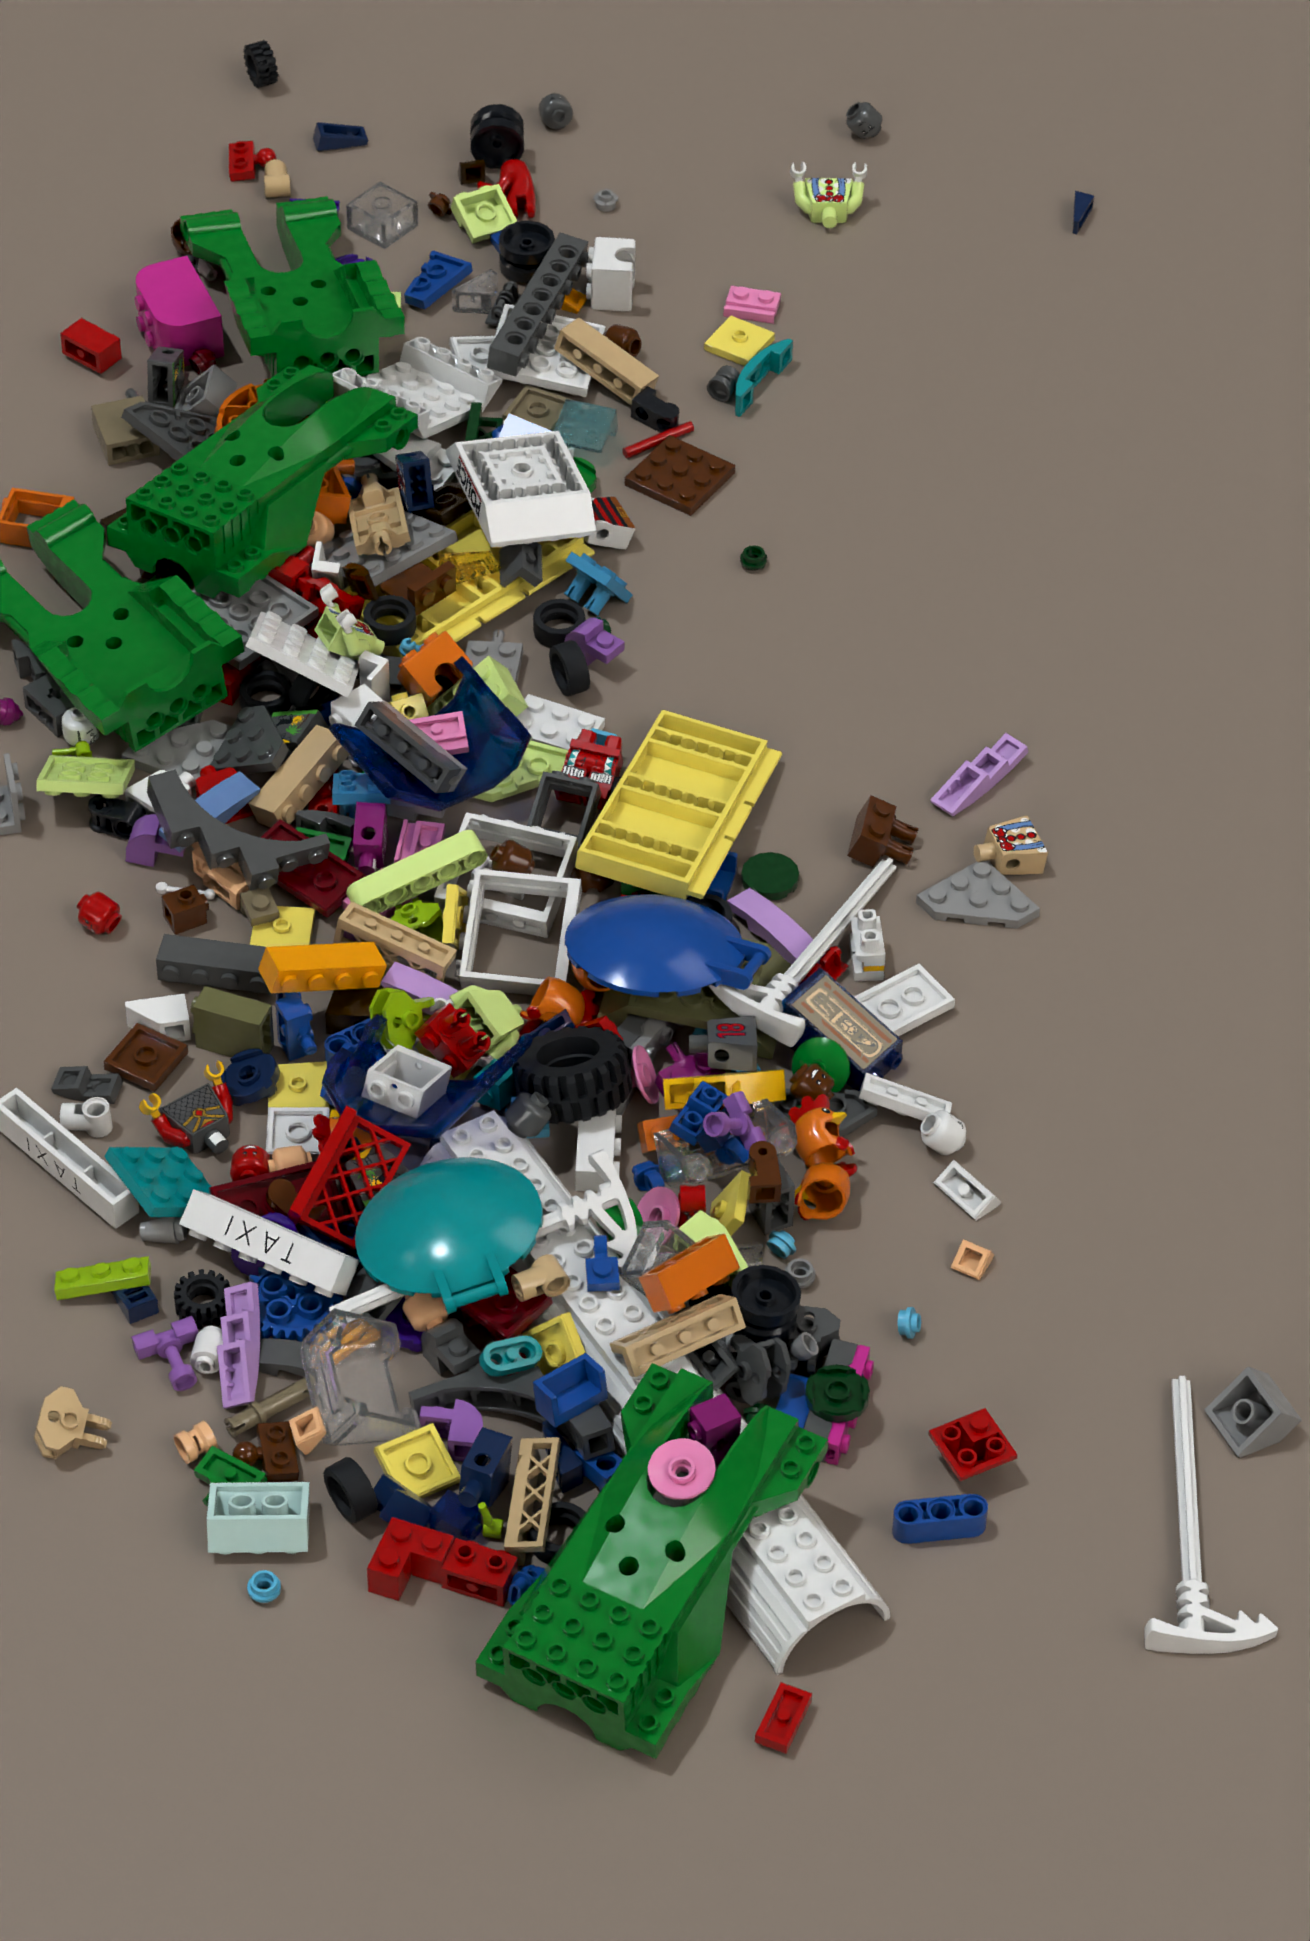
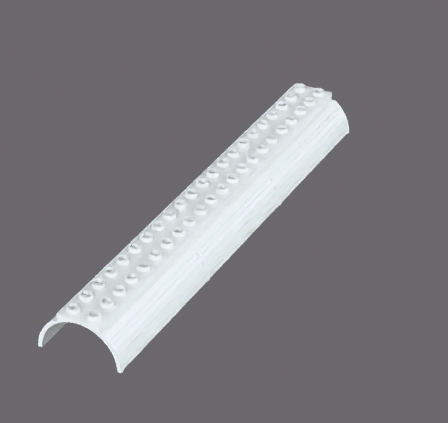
M494 1110L441 1133L440 1142L429 1150L420 1164L422 1166L439 1160L460 1157L485 1158L498 1161L515 1168L531 1181L539 1194L543 1216L553 1212L558 1202L563 1201L567 1205L571 1204V1194L527 1137L520 1138L512 1133L506 1125L508 1122L506 1117L498 1116ZM588 1218L587 1225L582 1226L576 1222L574 1230L568 1232L566 1229H560L536 1239L537 1242L524 1260L519 1258L510 1267L519 1273L531 1268L533 1262L539 1257L552 1254L570 1278L571 1282L568 1289L559 1296L552 1297L553 1304L534 1320L524 1332L561 1314L571 1313L585 1352L605 1370L608 1399L599 1403V1406L613 1428L615 1445L613 1452L623 1459L627 1452L621 1423V1411L645 1373L637 1377L630 1376L623 1355L613 1353L609 1343L663 1320L665 1316L661 1311L653 1312L647 1296L632 1274L618 1269L619 1290L587 1292L585 1258H594V1236L601 1235ZM607 1250L608 1257L620 1259L616 1253ZM687 1354L661 1365V1367L677 1374L682 1368L704 1378ZM720 1388L717 1391L713 1389V1398L723 1394ZM741 1416V1432H740V1434H741L742 1431L745 1429V1427L748 1425V1424L745 1422V1420L742 1418V1416ZM680 1472L677 1477H685L688 1473ZM657 1491L653 1495L655 1500L671 1507L686 1506L699 1497L687 1500H674L661 1495ZM802 1494L795 1502L753 1518L733 1551L726 1604L773 1666L774 1672L777 1675L783 1673L785 1662L799 1640L815 1625L833 1613L849 1606L868 1603L873 1605L884 1621L890 1618V1611L886 1603Z

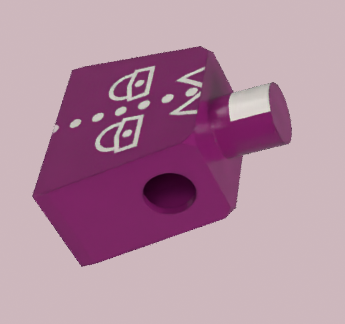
M356 803L353 835L354 864L360 872L368 876L374 873L376 868L381 869L384 867L388 840L386 803ZM367 828H372L375 832H369Z

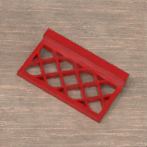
M346 1105L290 1207L287 1217L294 1224L297 1225L300 1222L354 1251L356 1248L355 1236L352 1240L342 1235L338 1227V1223L353 1219L357 1228L358 1218L363 1211L356 1212L351 1197L367 1193L369 1200L374 1197L373 1191H380L390 1183L411 1143L356 1115V1110ZM357 1126L370 1133L372 1142L356 1145L353 1133ZM350 1141L351 1147L345 1149L348 1142ZM391 1143L401 1148L397 1157L384 1160L380 1145ZM374 1147L379 1162L364 1166L359 1151ZM354 1153L358 1168L342 1171L339 1162L340 1157ZM393 1164L388 1172L387 1166ZM336 1167L337 1173L331 1175L334 1168ZM381 1167L385 1177L384 1182L370 1186L366 1171ZM360 1173L365 1188L349 1192L345 1177ZM340 1179L344 1194L328 1198L325 1184L329 1181ZM322 1194L323 1199L317 1201L319 1195ZM346 1199L351 1214L335 1218L330 1203ZM325 1205L330 1220L319 1223L308 1216L312 1208Z

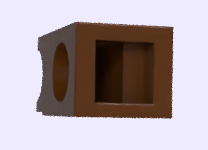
M757 1141L749 1149L748 1170L753 1176H749L748 1202L749 1204L780 1202L782 1183L776 1148L770 1142Z
M280 1178L270 1184L265 1198L268 1205L276 1213L287 1216L298 1194L295 1192L294 1185L290 1181ZM322 1205L312 1208L308 1217L317 1220L326 1209V1206ZM298 1222L297 1225L295 1224L297 1231H299L301 1225L304 1224Z

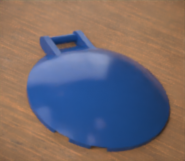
M655 894L621 896L591 905L572 919L567 927L564 942L567 948V956L576 969L582 968L587 971L589 979L619 992L646 997H659V992H676L677 997L701 993V987L708 985L717 987L721 984L745 990L753 982V976L759 967L766 964L771 958V951L767 946L743 940L736 927L716 911L686 899ZM744 961H748L744 969H740Z

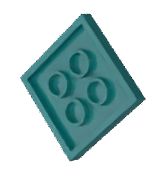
M109 1147L104 1156L149 1217H182L193 1189L209 1193L208 1189L211 1187L204 1178L203 1173L197 1169L188 1157L187 1152L179 1147Z

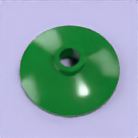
M826 1037L811 1038L803 1042L794 1053L792 1060L793 1075L804 1063L808 1066L817 1063L834 1079L835 1083L831 1089L832 1092L838 1093L846 1085L850 1075V1061L846 1051L836 1041Z

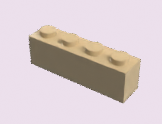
M578 317L560 330L554 349L631 406L632 399L647 386L652 389L655 388L659 378L658 374Z
M316 725L261 788V791L249 802V806L259 824L271 828L279 819L289 825L294 821L297 811L304 809L351 753L342 733Z

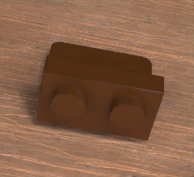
M447 561L432 570L422 562H419L380 585V590L385 595L400 596L409 600L415 607L417 616L456 591V566Z

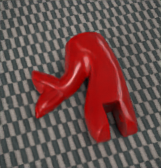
M511 159L506 161L501 166L500 178L497 184L500 185L504 195L509 192L507 201L516 219H518V209L525 208L527 219L533 218L536 213V199L530 171L525 162L521 160ZM477 182L478 189L485 185L493 186L486 182Z

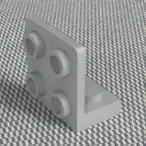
M9 753L3 754L7 785L0 786V835L22 832L20 821L26 820L23 803H18V800H23L21 783H15L14 781L19 780L17 763H11Z

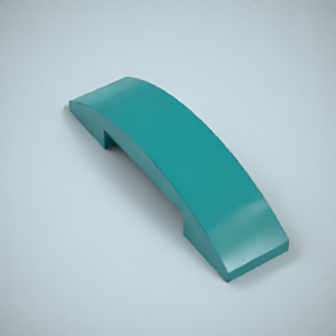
M788 338L766 347L745 365L736 384V416L740 417L751 406L754 388L770 371L780 374L792 361L793 340Z

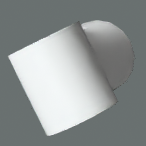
M92 1097L84 1103H62L60 1124L67 1130L86 1131L92 1137H104L113 1128L109 1103L101 1097Z

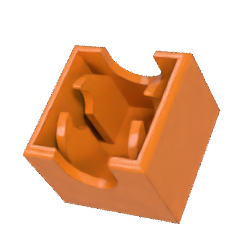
M446 631L440 635L436 632L431 634L423 641V645L419 648L420 651L411 650L401 659L402 662L398 665L400 671L397 679L411 695L422 693L426 707L433 703L438 693L443 690L437 683L435 676H445L455 684L473 666L472 661Z

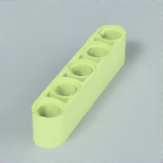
M464 830L355 881L347 888L346 895L350 902L352 901L379 914L481 866L486 861L488 854L473 830Z

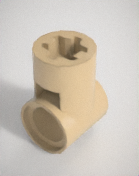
M276 159L267 162L264 168L265 197L291 196L289 174H287L286 164Z
M552 1254L539 1257L533 1262L531 1268L511 1276L513 1290L521 1302L544 1293L548 1297L559 1296L568 1289L571 1282L556 1257Z

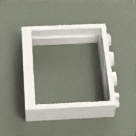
M466 812L459 832L473 830L478 838L498 843L514 840L530 850L564 857L557 877L570 878L576 862L578 851L577 837L565 835V832L556 833L544 830L538 826L530 827L517 824L511 820H499L484 814L481 816ZM459 876L437 887L434 900L435 903L439 904L442 913L445 908L447 884H456ZM469 896L468 906H470V901H471V897H470V896ZM549 896L544 912L484 898L480 923L548 938L562 898Z
M475 869L474 880L469 881L467 896L471 897L470 906L465 905L463 913V923H467L466 933L461 932L459 939V950H463L462 959L456 960L455 977H459L461 988L476 985L487 990L535 995L537 989L545 980L472 972L485 890L566 898L555 978L569 983L571 961L567 956V948L564 944L565 933L572 919L579 914L582 895L581 879Z

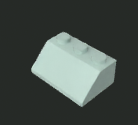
M309 1482L210 1483L207 1511L208 1553L227 1555L231 1553L263 1554L266 1552H285L295 1554L298 1552H308Z

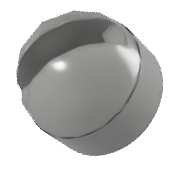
M807 1332L801 1333L791 1342V1353L798 1360L804 1361L818 1354V1344L814 1337Z

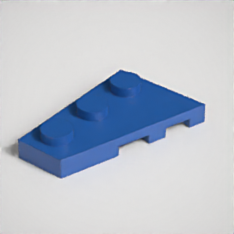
M432 250L429 255V262L424 263L421 267L422 273L414 278L404 293L405 303L422 309L428 308L472 273V264Z

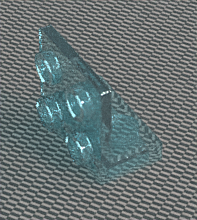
M566 399L554 431H559L568 447L601 453L608 435L616 436L618 430L617 411L613 408Z

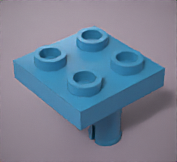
M571 552L565 560L577 570V575L564 594L576 603H579V600L591 583H595L597 588L584 605L586 609L599 616V613L611 596H616L625 603H628L633 594L625 588L627 585L625 581L617 577L614 572L605 566L601 567L595 560L583 553L579 557Z
M379 769L370 770L368 773H356L353 770H342L339 773H333L332 804L339 805L340 815L347 816V813H349V817L355 819L357 802L390 804L391 773H385Z

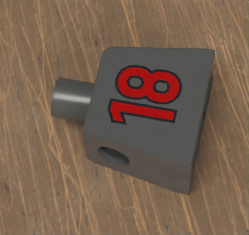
M755 1016L707 1021V1035H689V1053H707L708 1067L757 1072Z

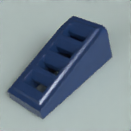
M316 122L313 135L316 151L368 144V138L362 126Z
M148 1285L111 1291L129 1324L159 1313L158 1300ZM135 1291H139V1292H136V1293L131 1294V1295H129V1296H126V1295H128V1294H130V1293H133V1292H135ZM139 1298H143V1299H140V1300H138V1301H135V1302L131 1303V1301H134V1300L139 1299Z
M547 1420L542 1422L543 1438L559 1437L561 1442L556 1481L561 1492L565 1493L583 1484V1463L558 1430ZM545 1449L547 1456L550 1455L551 1449Z

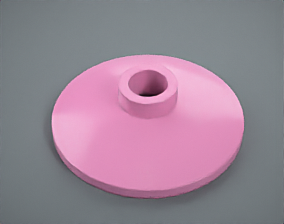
M637 1045L633 1048L632 1069L630 1070L632 1088L637 1087L648 1103L656 1104L659 1100V1089L654 1083L657 1077L647 1051L643 1046Z
M655 1187L642 1197L637 1206L646 1228L650 1246L664 1245L669 1241L677 1228L680 1217V1204L676 1194L669 1188Z
M685 1438L670 1440L659 1446L652 1454L648 1463L649 1480L654 1489L667 1498L674 1500L691 1499L702 1494L711 1485L715 1476V1461L708 1448L700 1442ZM680 1472L688 1473L685 1477H677Z

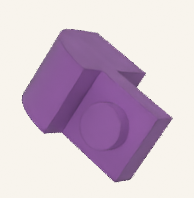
M598 618L586 619L571 631L564 641L573 640L579 645L587 666L596 659L608 664L625 650V642L603 629L604 621Z
M150 814L139 818L134 823L126 847L125 861L154 867L159 852L183 857L185 849L180 853L174 848L170 849L169 844L159 836L161 825L156 814Z
M455 1399L454 1409L440 1406H421L419 1415L420 1428L433 1423L440 1437L448 1439V1453L452 1460L464 1461L483 1427V1419L480 1412L470 1403Z

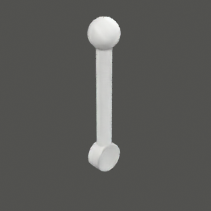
M165 882L156 884L158 894L182 889L180 887L167 886ZM213 889L198 890L200 894L206 896L207 900H212L215 897Z

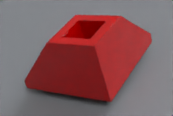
M986 1408L933 1428L928 1432V1435L960 1482L1015 1460L1018 1456Z

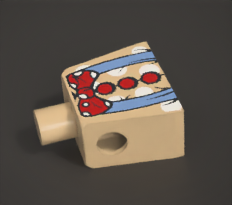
M1028 815L990 826L987 829L984 844L974 846L976 861L990 860L993 867L1002 875L1043 874L1048 855Z

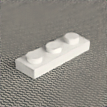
M866 1073L859 1099L865 1100L871 1105H879L894 1110L900 1115H908L922 1121L932 1112L945 1110L950 1113L952 1103L869 1073Z

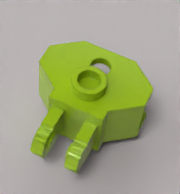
M416 897L412 899L413 903L395 906V914L390 918L391 920L439 942L442 940L443 913L438 903H422Z
M393 988L377 990L369 1006L373 1037L384 1049H392L400 1045L411 1050L417 1039L414 1033L431 1016H423L422 1009L434 1006V998L423 997L413 1000L404 990ZM381 1015H383V1020L385 1022L383 1025L379 1023V1017Z

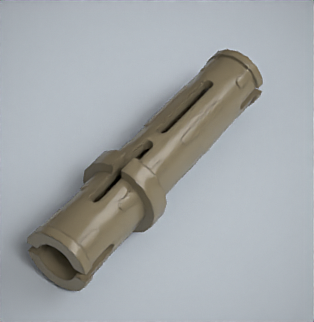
M306 1375L297 1382L259 1402L252 1401L247 1405L246 1409L224 1420L226 1426L231 1425L226 1428L227 1431L235 1438L256 1426L257 1423H267V1419L311 1395H315L317 1389L315 1387L310 1388L315 1385L313 1380Z

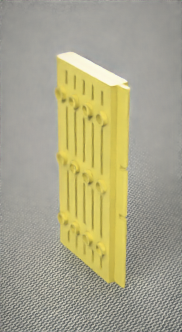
M469 511L445 526L456 531L458 541L421 561L432 570L447 561L455 565L456 591L416 616V631L411 638V642L415 641L416 645L420 646L434 632L440 635L444 631L455 642H458L480 628L482 625L479 621L486 624L524 600L526 596L523 592L530 596L574 568L565 561L571 552L579 557L583 553L591 557L595 554V551L584 544V537L538 542L542 545L543 581L534 587L518 576L508 586L503 587L500 585L499 551L502 547H490L474 511ZM381 584L375 586L379 597L385 596L380 590ZM350 586L343 589V591L352 596L358 595L356 592L351 591ZM365 600L360 617L362 622H364L363 611L371 600ZM392 615L383 616L376 620L377 623L383 625H396L404 621L401 617ZM401 644L384 646L382 652L384 655L403 658L399 650Z
M661 710L578 849L575 867L579 870L662 895L686 900L688 896L703 899L730 851L733 842L736 840L752 811V807H754L778 764L782 752L767 748V740Z

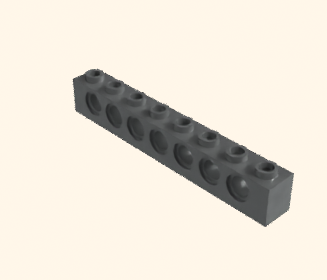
M561 232L558 234L490 345L487 368L514 377L517 376L521 368H526L530 353L534 354L537 349L538 339L544 338L547 325L553 323L556 310L562 308L565 295L569 296L573 287V281H578L582 267L587 266L588 241Z

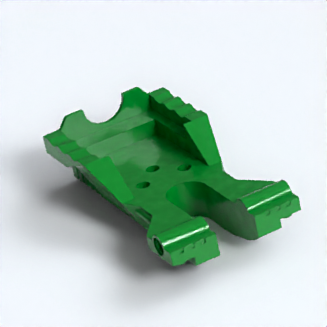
M328 196L276 203V225L291 269L289 272L268 271L258 264L241 229L240 217L232 209L180 216V229L192 255L221 267L227 280L224 283L237 328L250 356L264 357L272 377L287 366L297 367L299 370H302L309 364L331 373L342 368H351L360 376L379 373V337H393L405 334V316L401 308L398 307L394 294L390 292L388 283L383 278L377 261L371 260L345 265L336 261L330 246L341 236V222L337 216L335 201L329 199Z
M310 364L302 370H299L297 367L287 366L256 389V404L170 465L171 467L166 468L160 475L155 476L152 481H148L145 486L140 487L135 493L126 497L127 512L107 526L108 545L125 551L135 567L152 574L156 571V565L160 559L174 560L189 573L194 582L196 592L214 599L221 591L240 598L250 590L256 581L266 578L273 568L280 567L290 555L297 554L306 547L325 473L345 459L383 453L391 448L396 450L403 449L409 440L410 434L418 428V414L396 406L395 396L366 386L352 389L328 401L334 396L333 373ZM306 416H309L308 418H306L305 420H303L302 422H300L299 424H297V423H298L299 421H301L303 418H305Z
M73 499L66 503L65 506L54 510L53 513L45 515L41 520L26 526L31 547L57 581L84 608L82 611L66 616L55 615L47 611L7 572L5 565L0 560V622H4L30 648L72 704L104 736L114 731L137 752L228 696L222 665L245 652L242 636L233 627L227 625L216 611L210 609L200 596L194 594L178 575L143 584L124 579L103 559L107 542L105 529L96 521L93 512L86 504L82 503L80 505Z
M652 1363L621 1411L626 1455L543 1573L508 1610L475 1661L477 1676L500 1686L512 1701L536 1712L540 1705L554 1704L565 1708L587 1723L594 1732L596 1740L619 1751L633 1748L656 1759L672 1729L681 1719L689 1701L698 1691L704 1676L711 1669L720 1654L732 1554L753 1518L797 1501L804 1489H808L811 1486L819 1470L820 1463L828 1451V1439L798 1427L799 1419L765 1405L750 1420L715 1471L714 1479L706 1491L686 1506L671 1507L663 1505L653 1498L656 1490L648 1476L649 1460L654 1451L662 1444L674 1439H689L687 1424L690 1420V1408L713 1398V1382L682 1368L677 1374Z

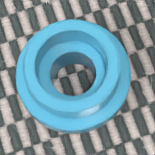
M772 1231L769 1234V1240L766 1244L777 1256L786 1259L788 1255H793L797 1250L794 1245V1238L786 1231Z
M907 1307L906 1310L899 1311L897 1322L899 1335H906L908 1339H913L915 1333L920 1332L921 1315L916 1313L914 1307Z
M258 1571L253 1574L248 1582V1594L254 1601L260 1603L273 1601L281 1592L280 1580L270 1571Z

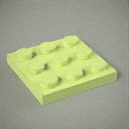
M50 755L37 778V791H44L46 795L51 796L66 792L73 793L77 797L102 794L104 798H117L119 795L124 794L135 771V759Z

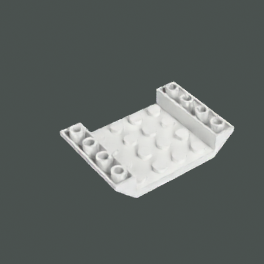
M416 337L405 342L400 362L379 370V373L362 377L351 368H342L333 373L334 389L338 396L352 389L365 386L395 396L396 406L418 414V428L412 433L423 439L468 420L471 402L482 403L483 412L503 380L494 375L493 371L474 365L471 360L460 358L452 354L447 348L437 347L431 344L430 340L423 337Z

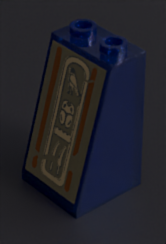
M821 968L816 970L782 1000V1013L805 1020V1029L801 1038L790 1048L796 1051L803 1042L815 1037H826L836 1041L846 1051L850 1061V1075L846 1084L855 1090L861 1091L866 1073L883 1078L891 1069L895 1070L901 1064L903 1059V1040L825 970Z

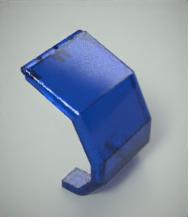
M463 656L454 662V665L463 674L456 694L447 705L434 714L440 715L463 711L469 752L452 756L468 769L454 792L435 793L358 728L340 723H334L330 726L329 730L386 798L440 812L495 788L519 767L532 735L510 709L493 693Z
M377 1014L365 1025L358 1047L354 1053L342 1047L330 1058L322 1080V1086L340 1116L347 1105L356 1110V1115L397 1137L438 1139L530 1048L533 1039L530 1034L524 1033L519 1038L518 1043L506 1051L504 1055L474 1080H449L446 1093L416 1119L362 1097L368 1069L387 1054L380 1043V1039L388 1019ZM357 1126V1128H359V1129H361V1130H363V1131L369 1133V1132L366 1131L365 1129H363V1128Z

